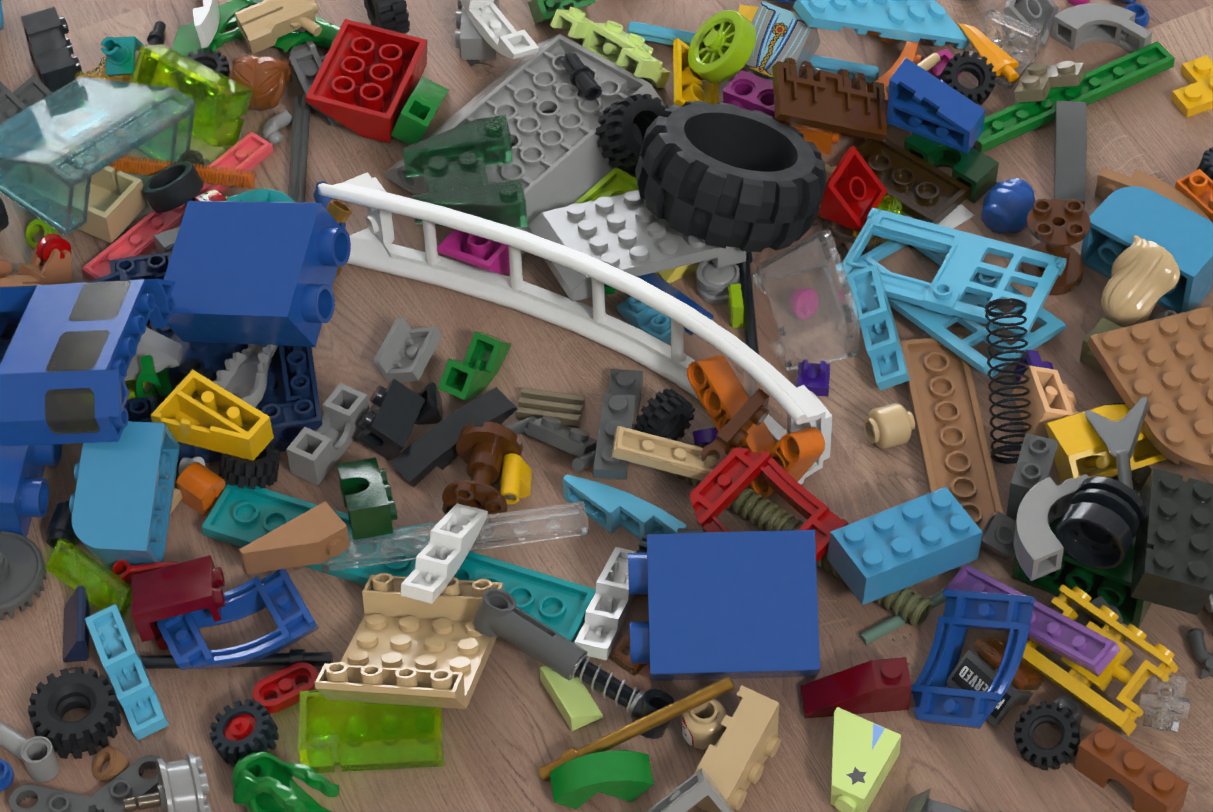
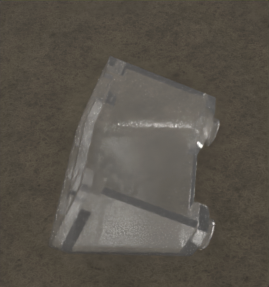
M829 229L817 231L756 265V271L752 272L754 289L760 290L762 295H767L778 329L779 340L774 341L775 354L777 359H783L786 371L798 369V362H803L804 359L808 360V363H820L821 360L827 363L860 356L859 313Z

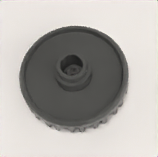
M0 531L1 620H5L6 614L10 618H14L13 609L19 606L22 612L26 610L25 606L32 607V596L35 594L40 597V591H44L43 579H47L43 557L36 544L23 535L8 531Z

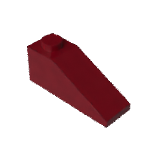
M907 658L870 660L801 685L805 718L834 716V711L837 707L852 714L909 710L911 681Z

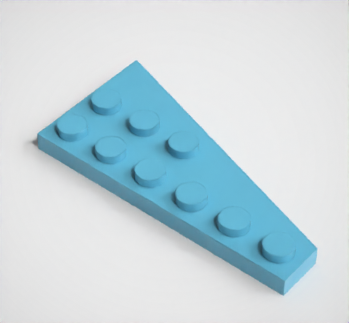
M796 0L793 5L794 10L804 22L813 28L840 31L842 27L852 28L856 34L866 35L868 31L878 32L879 37L912 42H919L920 38L932 40L934 45L944 46L946 42L956 43L955 46L959 49H966L970 42L946 13L944 7L939 5L936 0Z

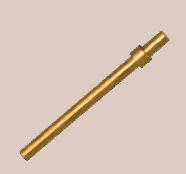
M727 676L579 749L572 747L562 752V757L539 767L538 772L542 780L545 781L550 778V772L561 764L580 756L607 751L735 689L731 678Z

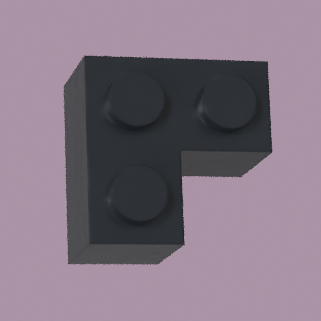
M55 7L21 16L30 57L41 82L52 93L79 86L78 73L82 72L78 57H72L74 51L70 39L65 38V34L69 33L65 17H59Z

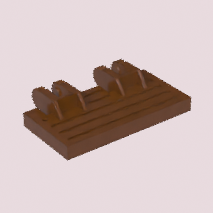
M788 57L787 59L785 58L784 62L777 61L772 66L775 120L883 141L888 136L883 83L872 81L867 86L866 91L865 75L856 72L852 78V88H850L849 72L844 69L838 70L837 74L819 70L813 79L812 64L807 61L802 62L799 67V77H797L796 60Z

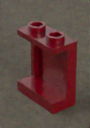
M211 555L132 575L131 616L142 642L155 639V621L205 608L210 609L214 622L222 620L221 607L226 606L222 589L225 586V578L222 568H215Z

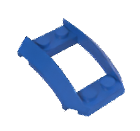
M286 569L277 570L262 580L257 576L234 589L224 592L226 606L221 607L222 620L214 622L210 609L205 608L157 622V626L180 670L223 668L253 662L275 654L319 629ZM266 607L278 626L277 630L254 641L221 650H210L199 629L201 627H210L236 621L259 612Z
M944 589L943 596L946 597L944 614L938 618L933 644L924 668L916 682L911 684V692L916 707L913 708L917 720L926 723L980 729L1006 693L1017 672L1027 643L1035 597ZM967 628L1009 631L1008 642L1001 665L987 692L946 688V681L956 668L960 658Z

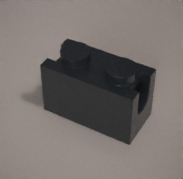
M396 379L391 380L387 388L381 385L378 386L370 398V402L373 403L371 409H368L359 421V426L362 428L357 440L389 460L404 448L425 399Z

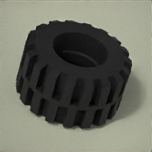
M635 94L612 103L611 106L604 109V115L598 119V123L601 126L596 128V135L600 136L597 144L598 147L602 146L603 152L601 154L604 159L608 158L610 160L608 164L612 168L618 166L624 172L635 174L642 146L634 138L632 124L634 122L640 129L643 144L647 128L663 110L668 108L667 105H661V99L658 97L652 99L650 94Z

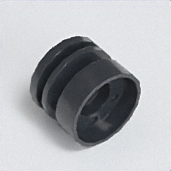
M1099 476L1087 478L1077 488L1070 507L1064 512L1057 525L1056 538L1064 547L1066 554L1077 562L1096 569L1116 568L1123 562L1131 546L1132 539L1137 535L1139 527L1145 519L1146 508L1143 500L1133 489L1120 481Z

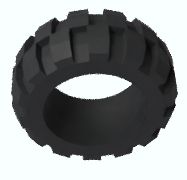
M704 101L685 102L682 107L672 105L663 110L646 130L635 169L640 198L645 200L646 208L658 219H665L670 223V227L686 236L693 235L703 239L707 244L726 248V246L736 247L746 252H762L765 248H771L776 251L790 247L794 241H798L816 220L827 181L821 152L813 142L804 140L803 133L789 124H782L774 120L773 116L757 110H746L739 108L738 105L723 102L708 104Z

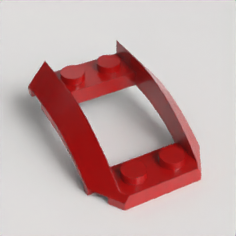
M735 447L689 494L695 511L696 521L705 532H730L717 517L760 475L788 504L807 519L798 530H815L816 563L828 552L830 532L849 525L845 519H840L831 512L828 506L789 475L766 450L763 453L750 452L748 448Z

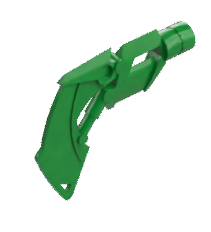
M232 0L220 5L218 29L212 42L206 48H201L194 21L190 24L181 25L172 48L170 60L171 73L177 74V60L181 61L182 56L188 58V52L190 51L197 54V49H202L203 52H206L208 48L212 49L214 54L217 50L216 48L222 47L224 43L236 39H244L239 27H236L235 30L223 32L226 28L238 25L235 16L236 12L257 3L252 0ZM315 16L317 21L315 23L322 27V31L318 36H313L307 30L304 32L295 30L279 37L274 47L283 49V52L287 53L291 52L294 46L312 40L314 45L329 50L341 26L333 25L326 22V19Z

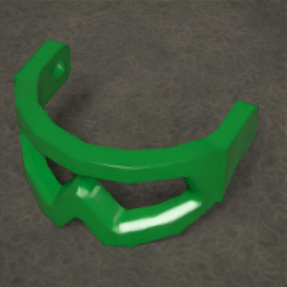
M151 355L142 356L140 358L142 370L137 377L136 384L137 398L155 396L156 399L157 393H154L156 389L162 397H168L171 393L169 368H164L156 373L153 357ZM143 382L153 383L148 392L144 391Z

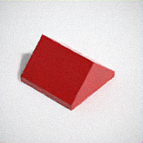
M854 146L849 147L826 182L819 216L860 232L867 221V215L872 207L877 208L888 191Z

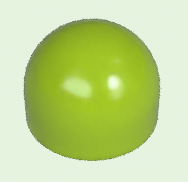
M35 219L26 228V242L30 247L35 248L38 244L34 240L37 232L44 230V236L48 234L58 235L56 227L47 220Z

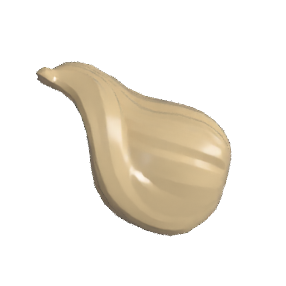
M1137 235L1133 237V244L1119 254L1111 268V278L1102 291L1101 307L1103 314L1107 320L1121 327L1147 322L1158 300L1176 287L1180 277L1179 266L1170 252L1157 243L1147 241Z

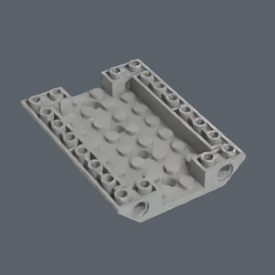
M558 34L538 43V52L521 57L386 171L385 177L428 203L434 201L441 194L471 213L528 232V225L541 212L574 204L614 169L608 164L610 160L603 158L601 154L603 152L602 146L598 147L597 144L600 136L596 135V128L601 126L598 123V119L604 115V109L611 106L612 103L635 94H650L652 99L655 97L661 98L651 83L634 76L631 72L569 38ZM566 52L576 53L584 66H588L592 70V77L602 89L601 95L596 100H586L579 87L573 85L570 81V75L561 63V59L565 57ZM554 110L553 113H543V112H542V111L548 112V111ZM633 122L632 132L634 138L642 146L641 131ZM514 143L516 144V145L513 146V147H505V146H503L504 144H506V145H511V144H514ZM474 177L477 178V179L474 180V181H465V180H463V179H465V178H467V179H471V178H474ZM521 250V257L525 256L528 252Z

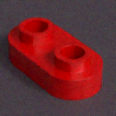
M295 663L258 681L252 691L254 703L256 701L260 702L263 707L265 706L269 714H274L311 697L317 692V689H315V681L318 677L317 669L309 663ZM300 683H307L305 685L298 686V684Z

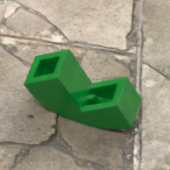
M475 331L464 361L448 359L437 389L463 400L473 399L493 380L508 354L511 343L487 333Z
M614 750L587 754L567 761L550 772L554 803L573 809H578L598 792L633 802L654 785L649 755L635 751Z

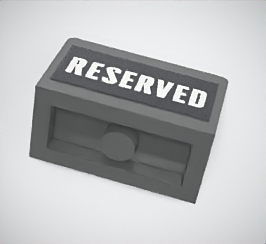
M968 650L946 683L955 689L987 692L998 672L1000 664L984 650ZM1014 677L1006 693L987 720L992 725H999L1013 704L1026 705L1033 693Z

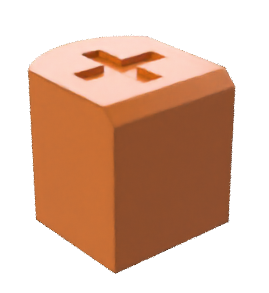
M199 462L193 463L184 469L176 481L177 489L181 490L183 497L181 501L202 516H205L213 509L226 487L224 479Z

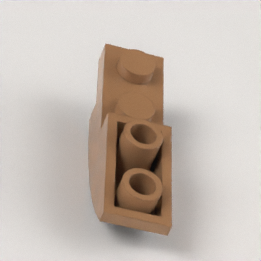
M1102 167L1098 174L1095 191L1096 197L1106 199L1111 193L1120 188L1130 186L1143 187L1169 198L1173 202L1210 220L1191 199L1169 184L1149 174L1135 170L1133 175L1129 177Z

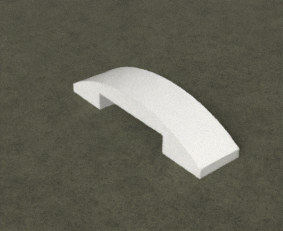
M203 0L204 7L193 9L195 28L201 48L208 47L217 32L220 19L217 0Z
M460 0L477 31L498 53L507 58L516 59L538 52L539 47L525 30L516 31L494 4V0Z

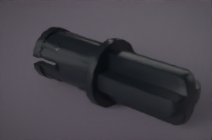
M566 52L565 57L561 59V63L569 73L570 81L573 85L579 87L586 100H596L601 95L602 89L592 77V70L588 66H584L576 53Z

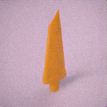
M957 23L974 49L979 53L981 59L983 56L988 58L985 64H993L994 68L991 72L996 71V77L1004 76L1010 83L1018 80L1019 74L1014 69L1019 66V63L1015 58L1009 56L976 27Z

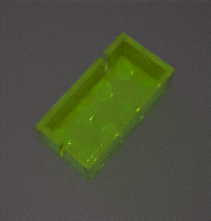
M163 44L143 45L138 55L126 101L145 111L151 110V114L215 147L235 145L238 142L244 123L240 115H246L253 90Z
M318 690L300 691L298 752L301 764L310 766L316 773L335 772V766H341L342 772L444 767V708L328 700Z

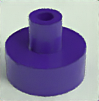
M717 428L693 431L694 444H705V447L710 445L719 433Z

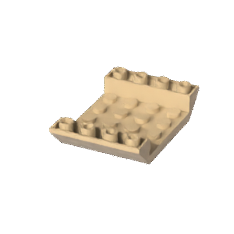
M388 573L371 575L362 591L364 617L341 662L324 664L315 681V689L328 700L467 709L497 637H489L476 630L473 625V618L485 591L493 588L503 590V583L491 582L487 579L476 581L458 580L453 577L434 603L430 604L401 596V584L407 577L392 576Z

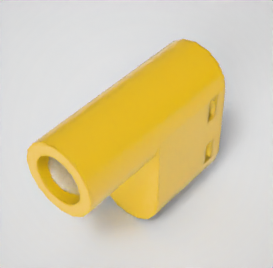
M513 453L506 454L503 457L500 493L505 497L507 504L511 505L517 503L519 498L530 496L532 484L531 468L521 456Z

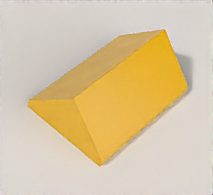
M676 38L673 41L674 105L682 107L685 102L704 101L708 104H717L719 102V83H709L691 70L688 63L690 46Z

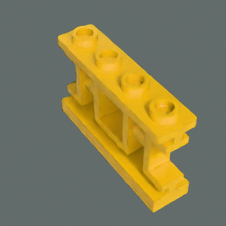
M1062 584L1058 589L1060 591L1059 596L1054 597L1051 601L1055 608L1061 611L1064 616L1075 621L1079 615L1069 606L1070 603L1074 604L1104 625L1101 629L1090 621L1086 627L1116 642L1120 651L1098 677L1062 657L1061 661L1071 669L1069 673L1035 649L1039 646L1049 654L1051 650L1027 638L1021 660L1124 734L1130 736L1137 726L1134 721L1144 713L1137 704L1132 702V699L1151 674L1165 684L1170 679L1168 676L1171 672L1175 674L1179 669L1172 660L1175 655L1160 643H1157L1154 647L1146 642L1144 639L1147 635L1136 626L1129 624L1126 628L1117 622L1119 616L1105 605H1101L1099 609L1090 603L1092 598L1079 587L1075 586L1071 590ZM1126 640L1160 665L1156 667L1145 659L1135 674L1124 667L1133 655L1130 648L1123 644ZM1114 678L1125 684V687L1116 699L1126 710L1124 712L1090 689V686L1093 684L1105 692Z

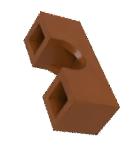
M1099 723L1079 744L1075 769L1102 788L1112 779L1123 784L1133 796V810L1136 812H1179L1183 807L1189 783L1102 723Z

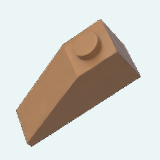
M324 501L240 548L239 553L243 571L246 574L321 564L332 557L339 556L346 549L350 548L348 528L328 503Z

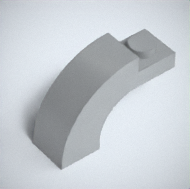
M1089 3L1076 5L1056 14L1053 20L1051 38L1072 50H1076L1081 45L1089 42L1102 41L1112 43L1132 53L1150 45L1152 32L1136 24V13L1128 9L1110 4Z

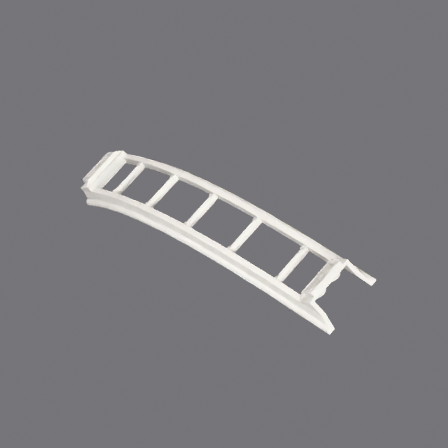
M368 172L343 183L334 185L322 183L318 185V191L321 196L366 206L369 216L366 217L368 228L349 236L351 252L347 264L444 287L515 309L573 331L633 359L675 383L699 400L687 377V368L695 360L684 353L685 327L714 346L743 369V388L749 398L756 392L757 382L787 412V431L769 414L764 419V423L776 443L785 434L801 429L816 427L820 430L825 440V450L798 481L799 484L802 485L805 478L822 469L823 461L830 458L832 414L813 392L809 391L805 385L796 388L770 363L732 333L691 306L644 280L582 252L528 232L443 206L387 193L377 178H371ZM392 213L422 220L425 252L392 244L395 239ZM435 223L508 245L510 277L439 256L437 252ZM521 250L591 277L593 307L578 301L572 302L570 298L523 281ZM604 284L630 295L671 318V346L639 328L606 314Z

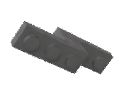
M611 369L608 393L603 394L593 467L594 478L627 480L629 462L611 457L614 435L617 426L636 430L635 424L638 423L636 419L639 415L643 371Z

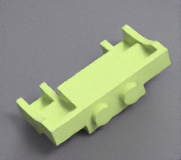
M570 7L569 10H556L550 24L551 27L566 29L569 32L568 36L583 41V47L631 72L638 78H646L656 88H665L671 72L662 67L663 63L660 60L651 56L653 48L644 43L645 39L633 33L627 34L622 31L623 26L614 21L608 20L607 23H594L585 17L586 13L574 7Z

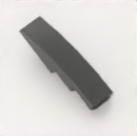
M1056 101L1054 199H1076L1084 205L1087 151L1086 102Z

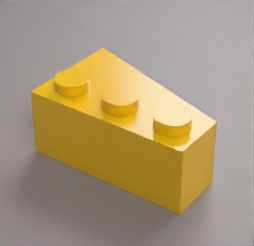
M193 369L150 415L152 422L165 423L177 442L252 461L274 438L268 415Z

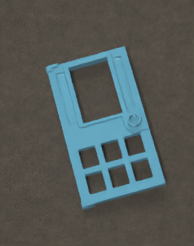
M872 207L867 215L865 225L834 275V282L849 286L847 274L869 267L856 262L872 235L946 254L947 256L932 283L879 269L887 297L922 306L924 309L949 316L954 315L983 324L989 322L985 317V308L961 302L966 292L990 298V301L1000 298L1019 299L1027 305L1026 312L1022 314V316L1027 318V321L1018 326L1028 330L1027 334H1025L1028 336L1055 281L1064 271L1067 259ZM987 253L1011 259L1007 268L983 262ZM1021 262L1046 268L1042 277L1017 272ZM977 272L1001 278L996 288L972 282ZM1010 282L1036 288L1031 297L1006 291ZM1018 317L1002 318L996 320V322L1017 323L1022 322L1024 319ZM990 323V324H989V325H991V326L998 327V328L1007 327V326L996 325V324H993V323ZM1008 329L1009 331L1020 334L1024 332V330L1020 329Z
M889 240L860 256L856 263L867 266L876 264L878 269L889 271L878 262L908 244ZM913 246L939 266L942 265L947 256L946 254ZM977 272L972 282L996 288L1001 278ZM1009 284L1006 291L1025 296ZM966 292L961 302L985 308L990 298ZM887 297L893 309L988 377V371L991 369L987 364L988 359L972 348L981 341L988 343L986 337L989 332L986 330V326L983 327L973 320L954 315L949 316L924 309L922 306ZM1015 306L1016 308L1010 312L1020 310L1023 307ZM1042 307L1035 320L1042 327L1034 332H1029L1028 336L1019 337L1025 339L1028 345L1014 350L1025 352L1026 350H1033L1063 332L1066 324ZM958 322L973 334L961 340L946 328ZM989 325L990 331L998 329V327ZM994 335L989 337L991 343L1001 340ZM1018 341L1011 346L1005 342L996 345L1014 347L1023 345L1025 342ZM993 347L999 352L1006 351V349ZM1006 353L998 355L997 357L1020 358L1024 354ZM992 358L990 364L994 367L998 364L1014 361H1001ZM993 370L991 377L996 376L1000 372Z

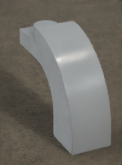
M1087 474L1075 479H1067L1058 486L1048 477L1033 486L1022 499L1016 518L1014 551L1019 565L1030 581L1061 569L1064 547L1053 534L1049 525L1057 518L1062 517L1064 512L1070 507L1077 488L1085 479L1089 478Z

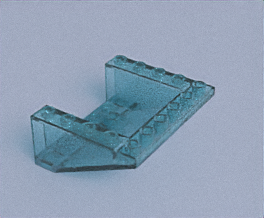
M79 77L0 123V192L66 236L87 223L91 176L135 148L151 159H157V163L158 159L160 161L164 160V163L165 160L167 162L170 160L171 164L174 161L175 164L176 161L179 163L189 158L196 102L171 87Z

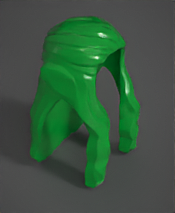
M267 752L252 753L239 760L234 767L231 778L234 794L233 802L244 805L249 812H332L323 808L293 780V776L305 782L309 787L319 790L326 797H336L340 789L339 785L331 783L322 774L316 773L310 766L286 763Z

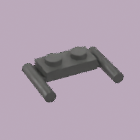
M530 416L505 426L516 435L525 432L526 435L579 457L572 461V468L577 472L594 466L597 440L589 437L590 434L585 430L565 427L561 425L559 419L551 416H543L540 419Z

